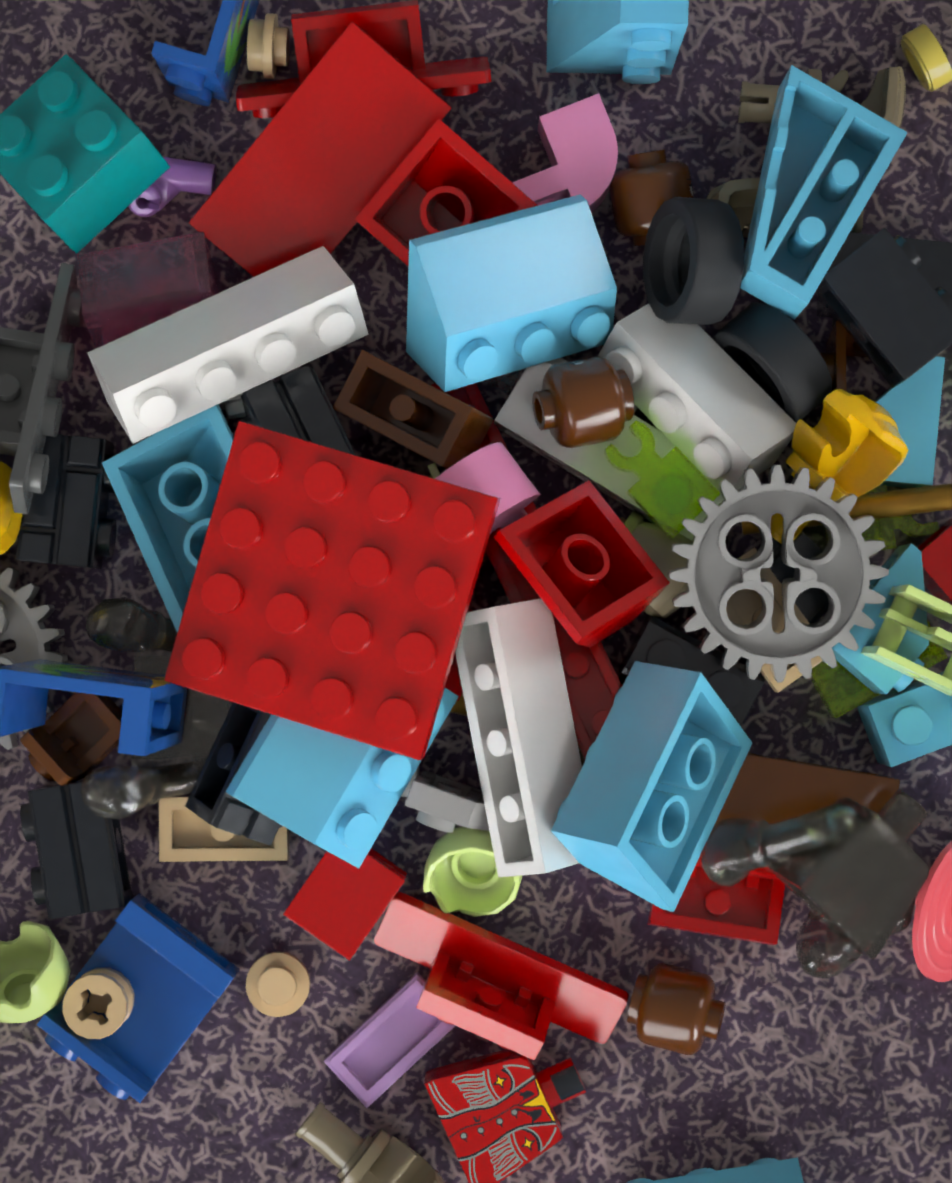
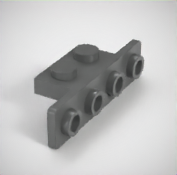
M61 263L44 334L0 327V454L15 456L9 481L14 513L28 515L33 493L43 494L47 484L49 456L43 454L46 436L56 437L59 431L62 399L56 398L59 380L69 382L71 378L75 345L74 343H69L72 326L82 327L87 306V290L78 288L74 264Z

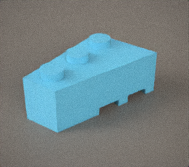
M548 0L546 72L622 74V80L631 84H651L660 81V74L671 75L688 26L689 0Z
M791 65L777 92L744 253V269L740 288L766 304L782 311L790 318L795 319L809 304L908 132Z

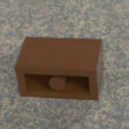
M364 350L361 351L333 406V409L447 469L479 449L494 421L492 417Z

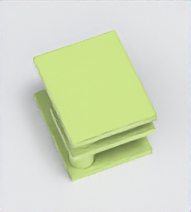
M909 584L892 586L889 594L895 598L890 608L881 609L879 617L883 618L884 621L872 646H864L861 654L952 696V656L943 675H940L896 654L907 630L952 651L951 632L940 627H928L912 619L917 608L952 624V605Z

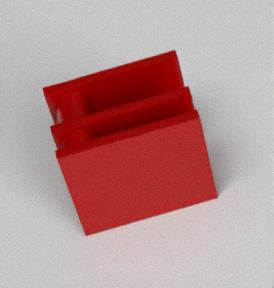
M372 848L360 868L326 851L283 915L350 961L405 882L407 872Z

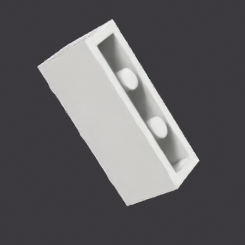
M649 303L616 323L597 356L609 360L616 370L622 369L625 371L631 383L634 404L719 491V481L722 479H726L738 490L744 486L745 469L752 468L758 476L770 468L793 438L796 422L698 324L666 323L655 316Z

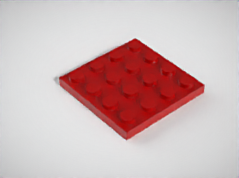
M239 421L164 681L413 759L422 760L427 750L501 498Z

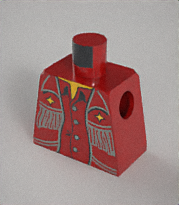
M507 1049L431 1069L425 1073L424 1082L469 1183H500L557 1144L563 1138V1134L553 1107L586 1093L571 1057L536 1072L530 1058Z

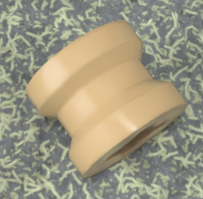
M95 968L84 973L67 989L63 999V1016L67 1025L77 1035L86 1039H102L112 1035L129 1018L134 1007V991L130 981L121 972L112 968ZM96 1011L98 1013H104L107 1019H105L103 1015H97L92 1012Z

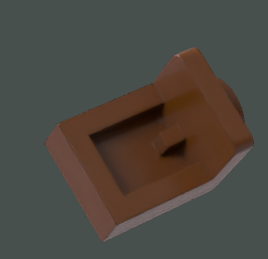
M75 692L45 722V725L29 729L20 738V741L30 752L28 758L35 770L44 778L53 782L56 781L59 785L64 786L85 778L119 744L122 711L109 696Z

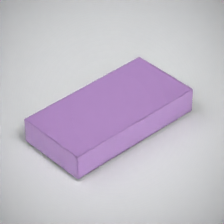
M419 972L415 973L324 1059L325 1064L366 1108L455 1027L453 1024L445 1023L437 1017L416 1008L426 981Z

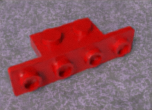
M418 0L292 14L291 23L299 78L241 84L237 86L235 99L237 111L252 110L253 117L274 118L352 21L429 88L441 89V94L444 96H465L479 91L478 84L490 83L492 79L488 57L485 56L425 63Z
M708 839L675 911L663 910L651 903L648 925L777 945L785 883L847 892L856 888L857 875L840 872V861L822 857L803 856L802 866L777 862V851L761 847L739 846L738 855L714 852V841Z
M397 892L390 902L374 938V943L377 946L430 969L416 1005L417 1009L433 1015L445 1023L453 1024L492 1041L501 1048L512 1050L532 1060L536 1059L544 1044L550 1022L599 1044H605L627 1006L629 994L626 991L457 916L444 913L441 909L402 892Z

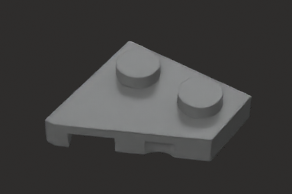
M426 770L413 780L405 806L419 811L416 821L448 833H453L455 826L458 825L489 831L482 790Z

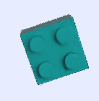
M67 54L58 60L0 114V174L76 254L170 168L168 162L142 130Z

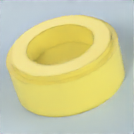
M922 24L902 36L901 47L919 82L926 90L933 92L952 81V69L939 42L926 25Z

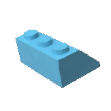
M576 195L409 240L406 352L444 392L605 344L613 330L617 286L587 200L581 195Z
M219 404L161 430L102 462L177 633L234 439Z
M635 661L623 686L615 695L613 706L595 742L592 743L587 751L585 763L568 797L562 802L558 810L557 819L551 832L581 865L657 907L674 912L750 750L752 741L701 672Z
M447 688L443 692L427 750L459 697ZM271 714L228 786L226 793L316 846L360 868L422 760L413 759Z

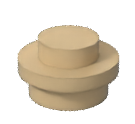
M266 13L265 20L250 19L247 66L249 71L263 72L264 78L275 79L277 66H288L290 31L287 27H278L277 14Z
M272 952L260 957L252 965L246 978V992L250 1002L258 1011L272 1017H283L297 1011L304 1004L310 990V977L305 965L297 957L286 952Z

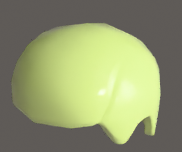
M459 827L454 828L453 833H446L435 842L426 860L423 890L425 893L431 891L441 911L444 913L460 911L462 914L473 917L498 914L516 899L522 875L498 877L490 831Z
M24 921L20 924V935L18 938L8 942L0 941V1022L23 1023L39 1018L52 1010L64 997L70 975L69 962L57 938L47 925Z

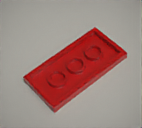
M352 21L189 221V224L253 277L321 246H324L331 254L357 223L354 220L438 118L442 121L452 107Z

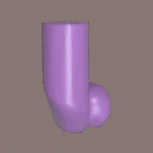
M163 157L168 162L170 168L128 207L137 216L150 217L163 209L181 191L210 196L215 187L217 165Z

